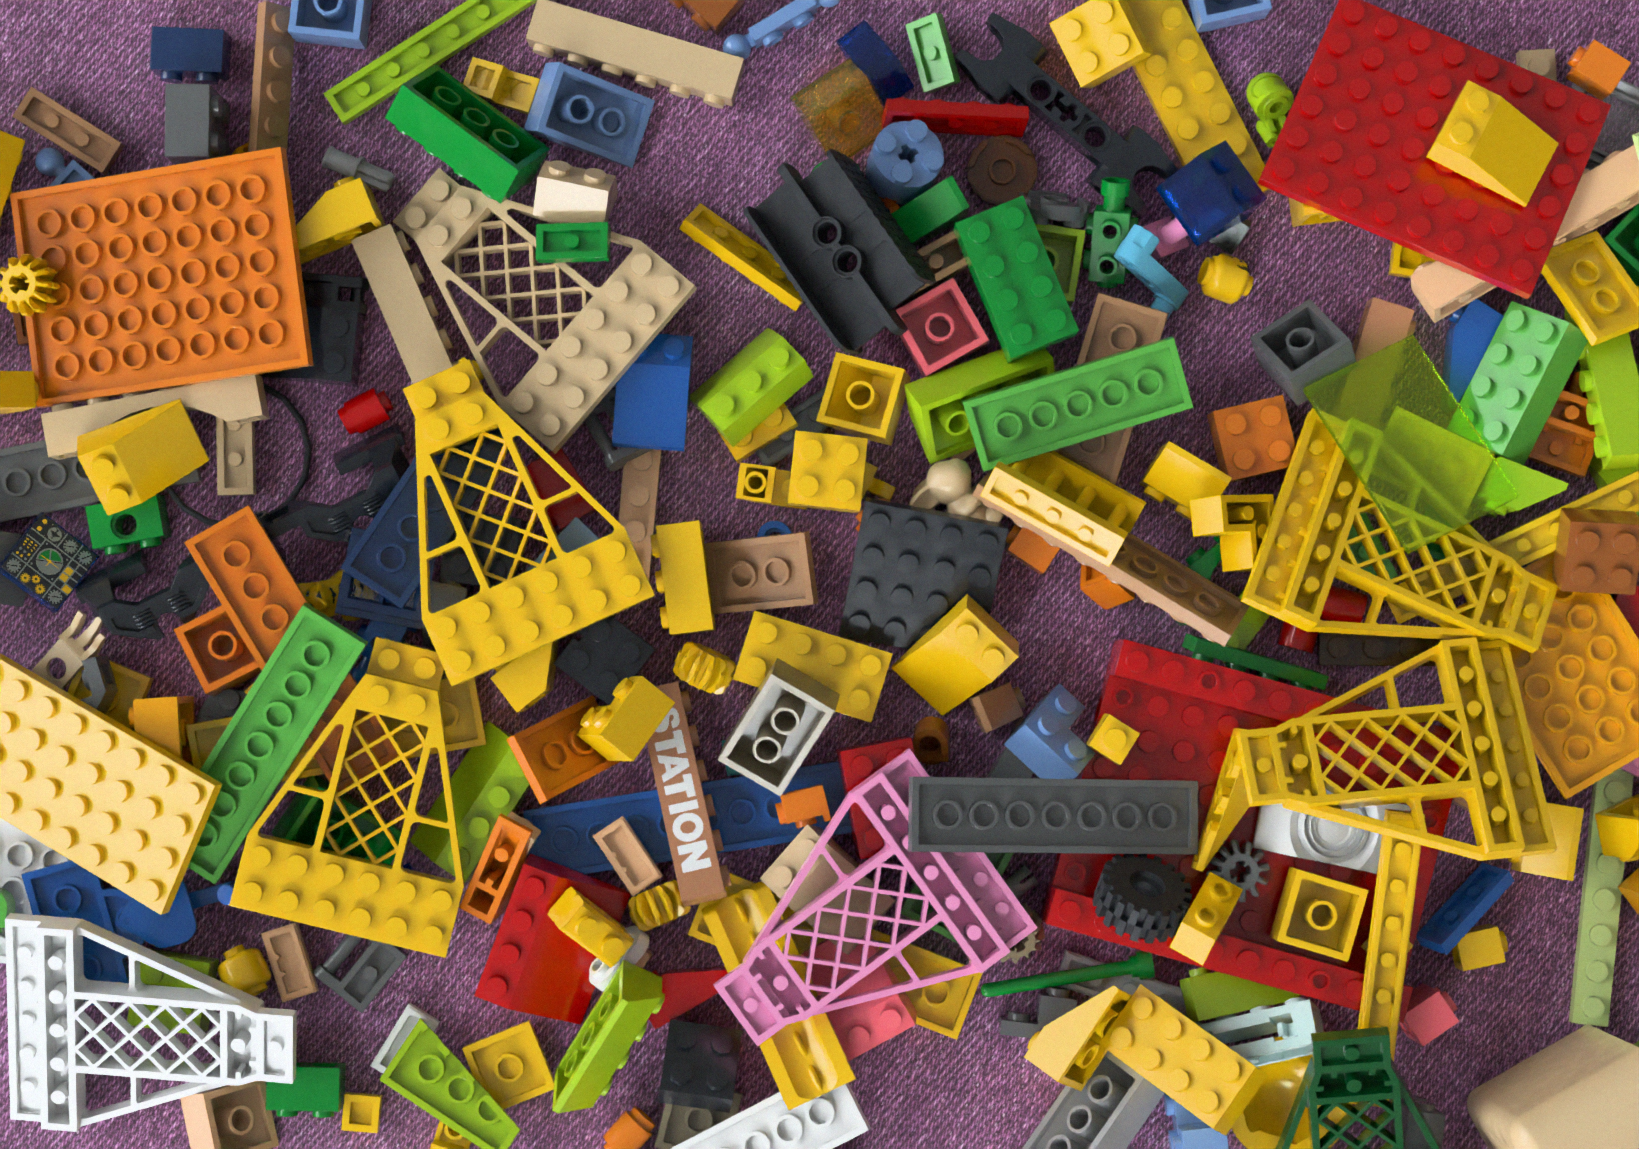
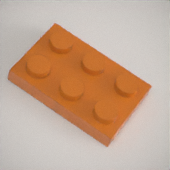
M593 695L506 739L540 804L621 762L608 761L577 736V733L582 728L580 721L592 707L596 708L599 706Z

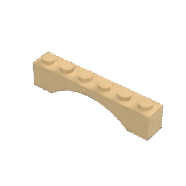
M258 374L161 389L146 394L144 392L122 395L123 398L110 401L108 397L92 398L87 400V405L75 408L73 403L58 404L51 407L52 412L41 414L48 457L57 460L77 456V436L181 398L186 410L204 412L233 425L270 419L263 379Z

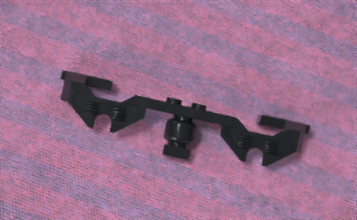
M398 422L334 454L335 466L341 476L364 464L373 462L375 470L366 489L334 505L292 500L270 512L263 510L255 513L285 564L286 553L277 536L301 525L307 537L349 543L353 523L358 517L369 516L374 519L410 466L401 449V446L405 445L406 442L404 432ZM142 549L80 579L76 586V596L81 604H88L95 617L98 616L102 620L101 627L108 629L111 634L139 639L160 640L165 636L158 624L160 616L169 612L177 614L184 624L192 621L210 586L191 554L179 565L169 587L138 602L117 599L114 588L147 572L148 559ZM286 564V566L288 567L289 571L295 579V575L292 569L290 568L289 564Z

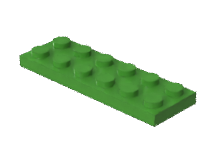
M1172 336L962 400L983 472L994 469L999 461L1006 465L1193 408L1176 343Z

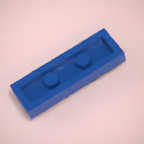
M1482 862L1417 933L1416 938L1420 945L1447 955L1514 882L1510 872Z

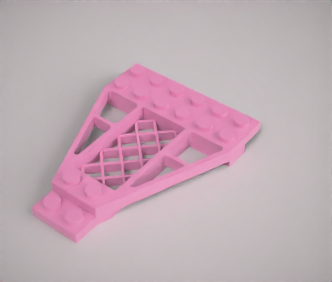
M909 748L848 792L743 958V963L713 984L757 1046L787 1024L806 1020L814 1015L978 972L983 973L1010 953V948L1038 928L984 852H908L909 777H930ZM853 803H857L883 838L884 847L853 871L844 873L828 853L825 846ZM823 854L837 874L836 883L790 917L782 920L780 918L819 855ZM895 855L901 865L884 861ZM882 867L901 870L898 891L878 888ZM875 869L873 887L854 884ZM907 873L923 895L904 892ZM851 889L872 892L868 913L848 910ZM845 891L843 909L824 906ZM877 893L897 896L894 917L874 914ZM903 897L923 900L920 921L900 918ZM928 904H930L934 910L929 915H927ZM821 911L842 914L838 935L818 932ZM815 913L813 931L794 928ZM847 915L867 918L864 939L844 936ZM873 919L893 922L890 943L870 940ZM943 922L968 957L969 963L966 966L918 978L902 956L901 950L937 923ZM899 923L914 925L897 937ZM791 933L812 936L808 957L788 954ZM785 935L782 952L775 941ZM817 937L837 940L834 961L814 958ZM843 941L863 944L860 965L840 962ZM869 945L884 947L867 959ZM892 956L897 957L911 977L910 980L843 998L838 997ZM788 960L807 962L804 982ZM813 963L833 966L830 987L810 984ZM839 967L854 969L837 981ZM810 990L823 992L815 998Z

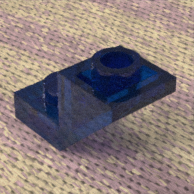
M863 20L836 41L851 68L866 78L881 105L885 106L887 99L902 97L914 87L900 60L867 21Z

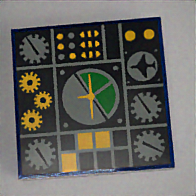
M40 512L0 562V573L51 612L56 613L100 556L46 514Z

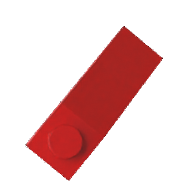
M725 966L666 970L661 974L656 969L651 971V973L662 977V993L665 994V999L657 1014L651 1013L649 1017L654 1029H658L670 1022V1019H675L718 994L713 984L728 974Z

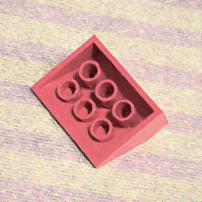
M828 939L822 941L815 947L814 958L834 961L836 945ZM858 944L849 955L841 951L840 962L860 965L863 944ZM869 945L867 959L880 951L878 946ZM810 949L801 953V956L808 957ZM886 961L838 997L843 998L900 982ZM813 963L811 972L813 983L830 987L833 966ZM839 967L837 981L854 969ZM906 992L829 1011L827 1014L846 1057L850 1061L915 1026L917 1010Z

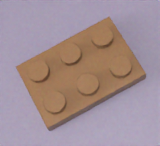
M809 531L704 543L714 614L805 606L819 603Z

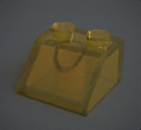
M850 58L790 97L803 123L827 159V151L830 149L840 151V153L852 157L875 142L876 137L882 130L881 118L884 110L868 78Z

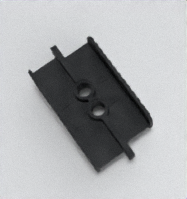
M830 149L827 151L828 159L804 179L792 165L783 163L777 170L786 183L757 207L747 206L743 213L750 225L754 227L757 235L760 236L761 241L767 246L768 251L774 256L775 261L781 266L780 268L785 272L788 280L792 282L795 290L799 292L806 306L812 311L815 319L819 321L820 326L833 341V344L844 352L859 355L863 352L861 346L885 327L894 335L901 336L908 328L895 308L925 284L933 285L936 279L928 264L924 262L921 254L917 252L916 247L910 242L909 237L905 235L897 220L890 214L891 212L884 205L882 199L878 197L877 192L871 187L870 182L866 180L865 175L859 170L857 164L845 154L840 153V151ZM833 226H836L837 237L829 244L827 240L828 231ZM855 254L858 263L856 268L849 272L847 261Z

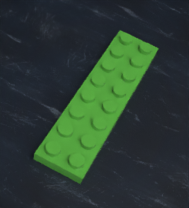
M304 603L200 769V771L221 782L223 785L188 868L213 884H216L222 877L247 837V834L254 826L368 644V641L308 603Z

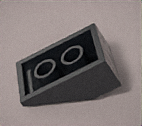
M306 307L314 365L258 374L262 378L358 387L365 316L355 310Z

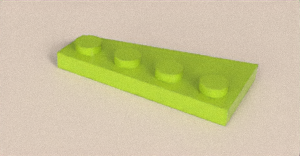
M420 1018L379 1080L481 1149H509L521 1128L427 1023Z

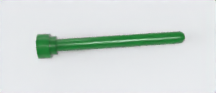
M1135 951V955L1128 956V960L985 983L981 987V993L985 997H994L1130 974L1132 978L1139 977L1140 980L1155 978L1154 964L1151 953Z

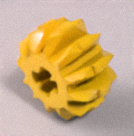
M21 254L20 259L16 257L8 258L9 268H0V274L3 275V279L0 281V288H3V291L0 293V301L7 303L6 309L10 312H20L23 316L31 317L34 315V312H47L46 302H57L51 293L52 290H57L60 286L51 280L58 272L53 268H47L48 262L44 258H34L30 254Z
M686 642L676 656L673 672L680 680L687 682L689 685L710 694L719 695L723 694L731 684L736 665L728 656L721 654L719 651L700 643Z
M676 880L658 885L631 897L628 902L632 922L643 932L687 915L691 909L690 906L684 907Z

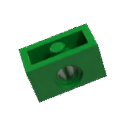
M156 494L139 505L109 516L102 504L85 506L92 548L101 551L105 550L106 556L127 552L126 546L140 544L141 549L162 546V539L172 537L165 495ZM133 516L137 522L136 530L132 534L126 535L122 527L123 522L127 517Z

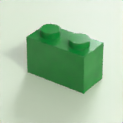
M296 1062V1079L293 1084L266 1083V1110H276V1116L280 1117L298 1116V1111H312L313 1117H333L334 1112H339L344 1104L346 1063Z

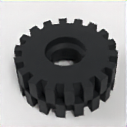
M1117 854L1113 856L1111 861L1108 860L1105 863L1094 891L1092 902L1093 906H1097L1095 913L1098 917L1105 916L1103 924L1108 928L1112 925L1115 926L1116 934L1120 936L1124 932L1130 934L1129 940L1137 942L1139 937L1144 938L1145 943H1153L1155 938L1160 943L1165 942L1168 936L1173 938L1176 935L1192 900V894H1190L1192 888L1190 883H1184L1185 875L1182 872L1176 874L1174 872L1176 868L1169 862L1165 866L1161 863L1162 858L1154 856L1152 860L1147 858V854H1138V857H1134L1133 854H1124L1123 858Z

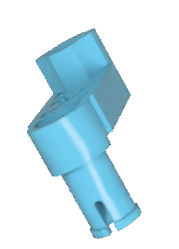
M1134 224L1113 255L1154 293L1153 297L1155 300L1150 307L1168 312L1169 318L1173 310L1177 311L1189 292L1151 256L1159 244L1160 240L1158 237L1145 228Z

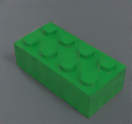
M437 64L403 83L385 116L388 121L395 125L400 133L410 136L421 144L427 153L441 159L452 167L458 176L468 179L479 187L485 196L496 200L500 204L533 180L550 148Z
M1024 196L955 223L954 234L1008 363L1076 336L1079 329Z

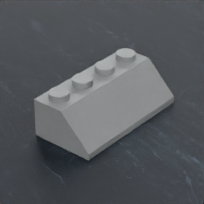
M1108 1051L1082 1091L1069 1086L1064 1087L1022 1149H1126L1158 1104L1164 1092Z

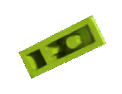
M1203 967L1188 970L1190 978L1179 980L1187 1016L1194 1022L1251 1010L1257 1006L1284 1003L1289 999L1301 997L1300 994L1221 972L1211 973L1210 969Z

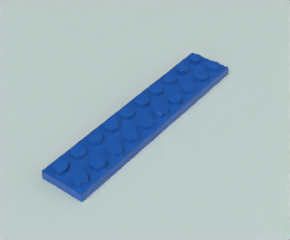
M839 762L799 767L783 793L822 783L832 819L845 798ZM746 776L702 782L704 795H712L716 815L710 816L712 830L719 829L724 850L717 853L792 842L804 828H796L795 822L780 825L775 806L776 803L781 802L780 796ZM657 789L523 810L524 818L541 830L530 853L580 873L589 874L615 870L593 838V835L623 815L655 863L672 861ZM848 811L833 835L852 833ZM823 815L817 816V823L813 824V826L821 827L825 830L830 821L824 822Z

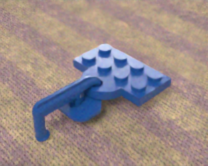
M71 860L21 874L33 915L84 919L139 945H143L147 941L158 948H167L190 940L197 930V920L193 909L216 902L229 905L235 880L188 892L186 882L183 879L170 911L160 915L116 887L105 888L101 878ZM83 936V973L85 978L95 981L129 983V969L125 959L128 956Z

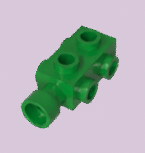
M1122 177L1102 178L1101 195L1104 196L1103 205L1097 204L1094 213H1089L1086 222V235H1092L1091 248H1085L1083 269L1089 270L1088 281L1097 282L1096 285L1103 288L1118 287V284L1125 283L1127 273L1132 274L1113 255L1133 225H1138L1139 217H1132L1133 208L1125 207V198L1130 194L1131 181ZM1113 225L1117 229V233L1115 235H1107L1104 227ZM1109 260L1113 263L1114 268H1102L1101 262Z

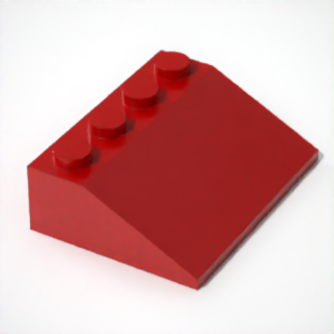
M530 853L522 866L474 996L506 1009L581 1025L595 990V986L589 981V968L597 957L562 932L548 916V912L563 893L572 886L620 923L631 893Z

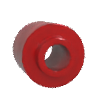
M373 387L344 402V407L338 409L337 412L346 430L352 435L356 432L362 434L391 419L389 411L393 410L394 407L384 390L378 393L376 388Z

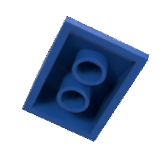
M658 334L616 383L612 446L684 452L694 360L693 336Z

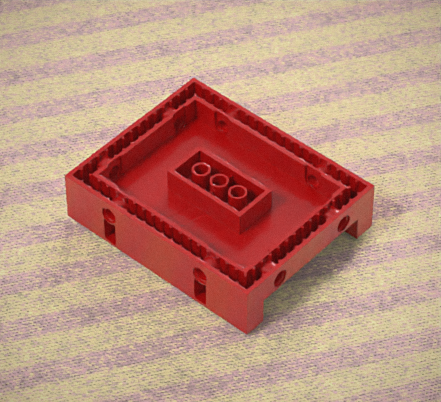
M1126 639L1115 640L1088 738L1104 713L1112 715L1140 733L1121 765L1115 764L1093 750L1095 755L1080 772L1077 779L1198 781L1199 841L1233 729L1251 730L1277 727L1292 718H1299L1336 697ZM1350 702L1327 715L1379 709ZM1419 722L1418 724L1424 728L1427 723ZM1402 724L1397 725L1391 733L1409 747L1417 737L1415 733ZM1433 724L1428 728L1430 733L1444 743L1452 735L1451 730ZM1392 725L1381 727L1388 731ZM1361 728L1355 736L1356 739L1372 750L1382 740L1367 728ZM1348 729L1345 731L1352 735L1355 729ZM1330 731L1325 732L1319 740L1320 743L1336 754L1345 744L1344 741ZM1422 738L1413 749L1431 763L1440 752ZM1386 742L1377 752L1378 755L1394 766L1403 757V754ZM1452 742L1450 747L1455 750L1454 742ZM1348 746L1340 756L1358 770L1367 760L1366 757L1351 746ZM1318 753L1323 774L1331 762ZM1444 754L1435 765L1453 779L1460 770L1459 765ZM1408 758L1399 768V770L1416 782L1419 781L1425 772L1424 769ZM1370 762L1362 772L1380 786L1389 776L1388 773L1373 762ZM1336 765L1326 775L1328 779L1344 790L1353 779ZM1429 774L1421 785L1442 782ZM1392 778L1384 789L1406 786ZM1356 781L1348 792L1367 791L1369 789ZM1453 798L1421 801L1423 814H1425L1427 833L1443 837ZM1260 806L1249 807L1222 845L1228 852H1230L1229 843L1232 839L1238 841L1240 850L1245 841L1253 843ZM1421 845L1409 938V942L1413 945L1439 852L1438 849ZM1252 848L1251 854H1252L1254 851H1256V850H1261V849ZM1262 850L1264 856L1257 864L1267 863L1270 866L1268 871L1259 872V876L1268 880L1267 885L1256 882L1254 886L1259 890V896L1254 897L1246 890V901H1237L1203 965L1170 948L1174 937L1168 936L1167 940L1161 943L1157 938L1154 939L1153 943H1145L1144 938L1139 937L1136 942L1129 940L1130 934L1124 932L1120 936L1115 933V926L1112 925L1108 928L1103 924L1105 916L1098 917L1095 913L1097 906H1093V894L1105 863L1108 860L1111 861L1113 856L1117 854L1057 853L1040 917L1046 924L1360 1011L1367 952L1361 945L1369 938L1377 874ZM1218 852L1214 855L1219 860L1222 857ZM1147 854L1148 859L1153 860L1154 856L1162 858L1161 863L1165 866L1170 862L1176 867L1174 870L1176 874L1182 872L1185 875L1184 883H1190L1192 888L1190 891L1192 900L1189 908L1207 878L1206 872L1217 870V866L1211 863L1206 866L1203 872L1191 868L1194 854ZM1238 861L1236 862V868L1230 870V874L1239 880L1240 873L1246 872V867L1239 865ZM1289 867L1369 890L1348 962L1282 943L1269 937ZM1413 947L1407 953L1405 976ZM1406 983L1403 985L1399 1016V1022L1404 1023L1413 987Z

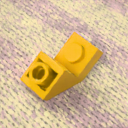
M740 462L735 499L807 510L805 507L787 506L791 471Z

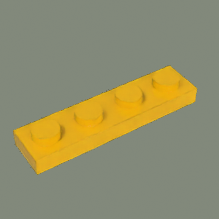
M700 203L684 219L679 228L682 232L718 256L723 262L742 273L751 282L773 295L782 304L787 305L796 312L804 303L799 292L795 290L792 282L788 280L787 275L782 271L781 266L775 261L774 256L768 250Z

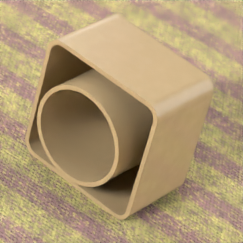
M1586 1024L1473 1089L1467 1099L1469 1115L1488 1149H1639V1047Z

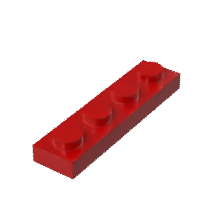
M899 97L886 100L881 118L882 130L895 122L921 120L933 133L1022 137L1029 121V106H1017L1013 103H1003L1001 105L981 104L977 101L966 103L946 102L942 99L924 101Z

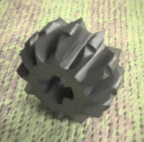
M1235 839L1230 840V852L1221 845L1217 851L1222 856L1220 860L1213 857L1209 862L1216 865L1217 870L1207 871L1206 876L1212 872L1243 889L1238 899L1239 902L1246 901V890L1254 897L1259 896V890L1254 884L1258 882L1262 885H1267L1268 880L1259 876V872H1265L1270 869L1267 863L1257 864L1263 858L1264 852L1256 850L1251 854L1253 843L1245 841L1240 850L1238 841ZM1238 861L1239 865L1246 867V872L1240 873L1239 880L1230 874V870L1236 868V862Z

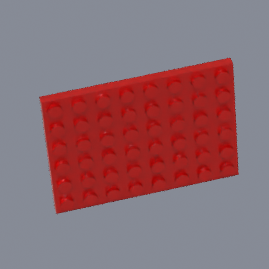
M1339 0L1257 184L1528 299L1532 295L1611 105L1363 0ZM1468 80L1503 97L1559 143L1526 207L1426 157Z

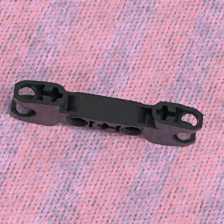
M993 12L987 18L985 24L1001 44L1002 51L1000 55L993 60L983 61L974 57L969 52L960 49L954 56L955 63L969 78L975 89L991 103L1001 105L1006 103L1013 95L1024 106H1029V110L1094 164L1096 167L1086 178V182L1102 198H1104L1101 195L1102 178L1122 177L1131 181L1130 194L1125 198V207H1132V215L1139 217L1141 220L1149 209L1133 189L1134 176L1140 172L1150 171L1162 179L1173 183L1181 172L1169 159L1159 143L1138 126L1132 125L1122 137L1119 136L1104 121L1038 66L1046 57L1048 51L1034 36L1024 28L1009 22ZM1035 86H1042L1047 89L1049 97L1042 101L1036 100L1031 95L1030 89ZM1054 99H1059L1057 106L1054 105L1050 112L1048 109L1053 104ZM1069 110L1073 112L1072 119H1068L1065 122L1061 121L1062 113L1065 114ZM1088 132L1100 134L1103 144L1098 147L1088 145L1085 141V134Z

